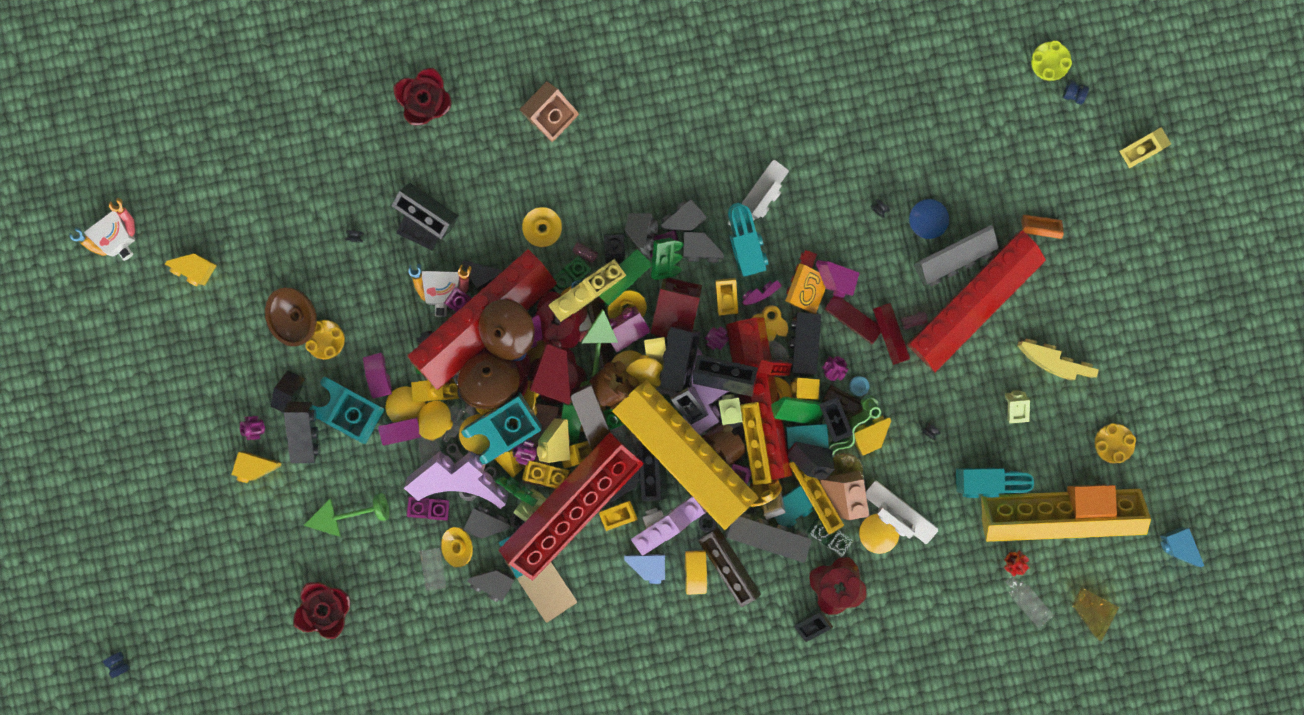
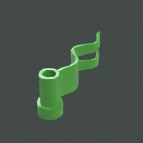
M867 395L861 400L863 411L850 418L848 423L853 435L829 443V449L832 448L833 455L839 449L850 448L854 445V431L858 425L867 422L870 417L874 419L880 417L881 410L874 396Z

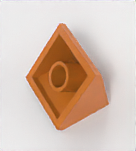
M1115 485L1067 486L1076 519L1117 516Z

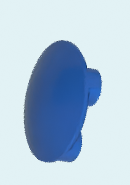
M922 200L912 208L909 214L910 226L923 239L937 238L948 227V211L943 204L936 200Z

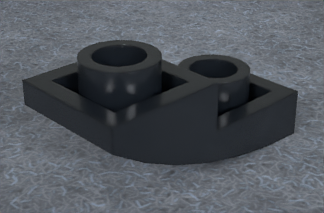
M624 233L604 234L606 264L614 259L618 265L626 259Z

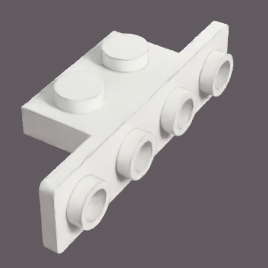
M772 160L741 203L750 209L753 221L759 217L763 218L769 210L767 206L771 200L775 201L781 194L779 189L782 185L780 184L789 170L776 160Z
M874 481L867 489L866 498L879 508V518L884 523H890L894 526L896 532L901 536H907L910 539L915 535L927 544L938 532V527L878 481Z

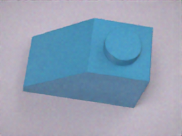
M1181 527L1161 535V546L1165 553L1194 566H1204L1189 528Z

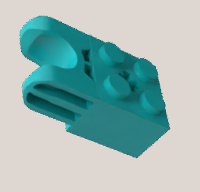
M734 203L728 208V218L733 233L729 235L739 274L745 277L766 271L765 265H768L766 253L761 251L760 246L763 245L761 234L756 232L751 211L741 203Z
M322 377L320 384L329 391L331 399L324 407L312 405L313 410H316V418L351 438L366 444L385 409L327 377ZM354 413L359 415L358 419L352 417Z
M519 392L503 406L490 410L465 426L461 433L466 438L483 434L489 439L490 446L481 453L479 459L482 464H487L541 431L542 424L521 392ZM510 419H516L517 425H514V423L510 424Z
M956 468V492L962 493V497L979 498V494L987 497H999V493H1026L1034 487V479L1028 473L1017 471L1004 472L1002 468Z

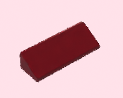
M833 296L824 308L826 312L871 345L874 344L881 333L877 323L841 297Z
M891 303L874 308L873 311L892 364L895 365L909 360L910 356Z

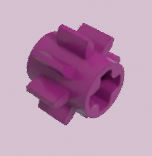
M721 326L719 329L713 327L705 337L709 341L706 345L713 351L716 347L721 350L729 340L726 336L728 331Z
M839 356L834 357V359L829 357L822 367L825 370L824 375L832 381L837 380V378L842 380L849 370L846 368V361Z
M258 416L244 417L245 421L240 423L241 435L246 436L247 440L260 439V434H263L265 431L263 420H258Z
M525 440L513 448L512 455L516 457L518 463L527 465L528 461L535 460L537 447L533 446L534 443L531 440Z

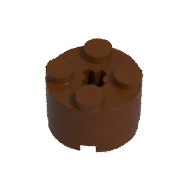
M621 361L607 363L589 382L594 388L599 404L603 407L606 405L610 406V409H615L638 386L637 379L626 372L625 365Z
M721 422L701 437L730 466L742 457L743 453H745V446L739 435H733L731 432L733 428L728 424L722 425Z

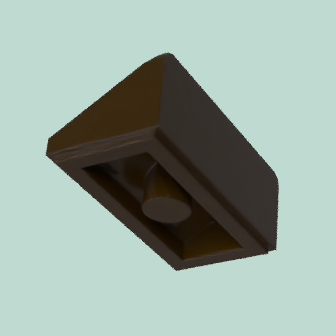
M832 385L829 386L821 402L824 403L838 397L847 421L863 411L860 399Z

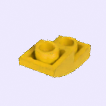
M528 461L522 480L558 488L568 477L569 470Z
M685 551L686 594H706V551Z

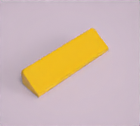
M759 403L742 404L740 408L753 485L772 483Z
M793 461L789 463L828 534L843 527L842 520L819 480L806 476Z

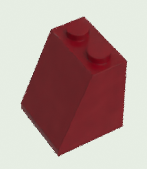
M674 278L663 279L651 334H655L659 338H666L671 327L681 326L693 329L702 285Z
M552 339L551 342L546 340L530 384V391L570 404L566 347H563L564 344L558 340Z

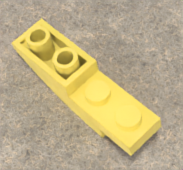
M614 259L550 303L549 307L559 321L562 322L623 279L626 274Z
M1025 339V342H1018L1017 346L1032 362L1058 377L1067 380H1075L1077 374L1090 378L1097 377L1099 369L1093 368V364L1081 362V365L1073 363L1074 359L1067 357L1060 359L1062 351L1056 350V346L1044 344V347L1036 345L1037 341Z

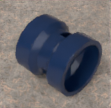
M1070 79L1064 89L1062 98L1066 100L1072 99L1075 103L1082 105L1087 97L1089 86L1084 84L1078 85L1076 81Z
M121 651L102 661L104 666L109 668L111 679L130 670L129 665L123 660L124 655ZM121 661V663H119V664H117V665L111 667L112 665H114V664H116L117 662Z

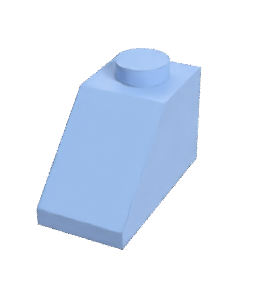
M629 554L624 556V560L644 580H649L650 584H660L661 580H665V554H645L643 556L641 554Z

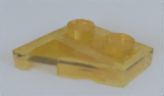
M1084 588L1080 589L1072 605L1095 638L1102 642L1119 607Z

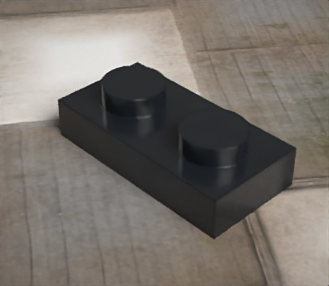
M404 216L396 234L431 251L434 250L439 240L437 236L407 216Z

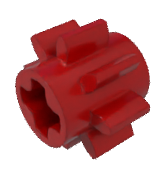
M1020 550L1017 553L1010 552L1004 558L1006 562L1004 569L1010 572L1013 577L1016 574L1024 575L1027 569L1030 568L1027 565L1029 558L1023 555Z

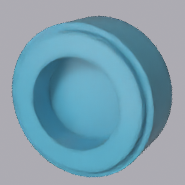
M862 376L854 377L849 382V390L855 396H863L869 390V382Z

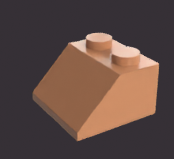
M547 81L519 109L551 142L579 115L562 93Z
M860 471L828 476L825 480H820L840 519L853 520L869 516L864 479Z

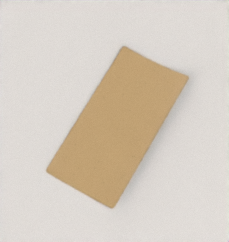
M551 562L533 581L525 575L517 578L546 623L577 603V600Z

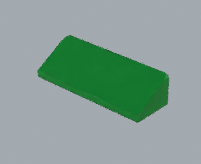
M638 249L634 250L619 264L626 276L599 296L608 306L652 266V263Z
M784 396L771 405L775 419L816 425L823 415L819 406L821 402Z

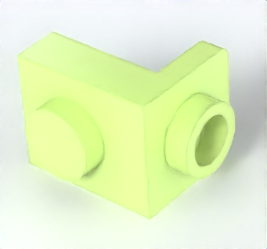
M734 394L722 396V400H718L722 425L743 422L739 397L734 398Z

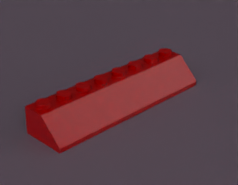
M1023 230L1017 232L906 345L935 373L1046 261L1038 245Z
M529 249L526 250L408 354L407 357L438 391L462 369L463 365L470 358L478 355L486 348L479 334V319L487 305L500 299H509L519 303L528 311L545 293L557 285L556 281L542 262Z
M764 317L726 324L732 362L758 367L761 359L772 360ZM757 371L753 396L738 394L740 405L754 402L759 403L771 480L791 476L792 471L789 465L790 459L787 456L788 448L783 420L774 418L771 407L772 403L779 400L775 375H768Z
M609 433L498 551L509 565L533 581L644 463L612 433Z

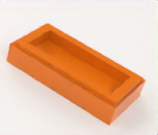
M1030 215L1022 216V230L1026 234L1062 239L1064 234L1062 220Z

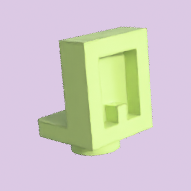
M1022 391L1006 393L1008 422H1029L1030 400L1026 393Z
M531 488V491L534 492L532 496L538 500L535 506L532 507L522 501L514 511V514L524 521L546 500L542 493Z

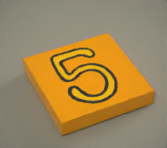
M799 264L785 301L811 314H816L826 289L820 273L806 265Z

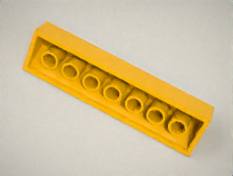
M645 380L628 395L629 397L624 399L612 411L724 530L759 498L648 380Z
M1141 489L1116 490L1117 516L1076 519L1068 492L999 495V497L981 496L982 525L986 542L1147 535L1151 521Z

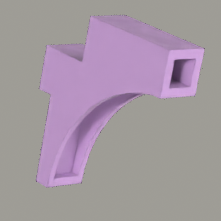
M699 348L697 349L696 359L698 355L703 356ZM692 376V387H695L709 415L692 425L684 415L682 417L701 435L722 421L719 408L716 405L713 406L712 403L728 394L729 391L693 384Z
M441 451L409 475L404 489L418 501L438 492L460 491L485 498L500 509L506 505L509 494L504 487L495 482L489 473L484 471L486 464H482L479 460L480 456L472 451L456 463Z
M691 495L662 518L634 536L631 541L643 556L680 533L691 522L707 511Z

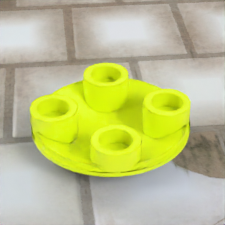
M1059 41L1045 42L1039 45L1032 54V69L1043 80H1059L1068 73L1072 65L1070 52Z

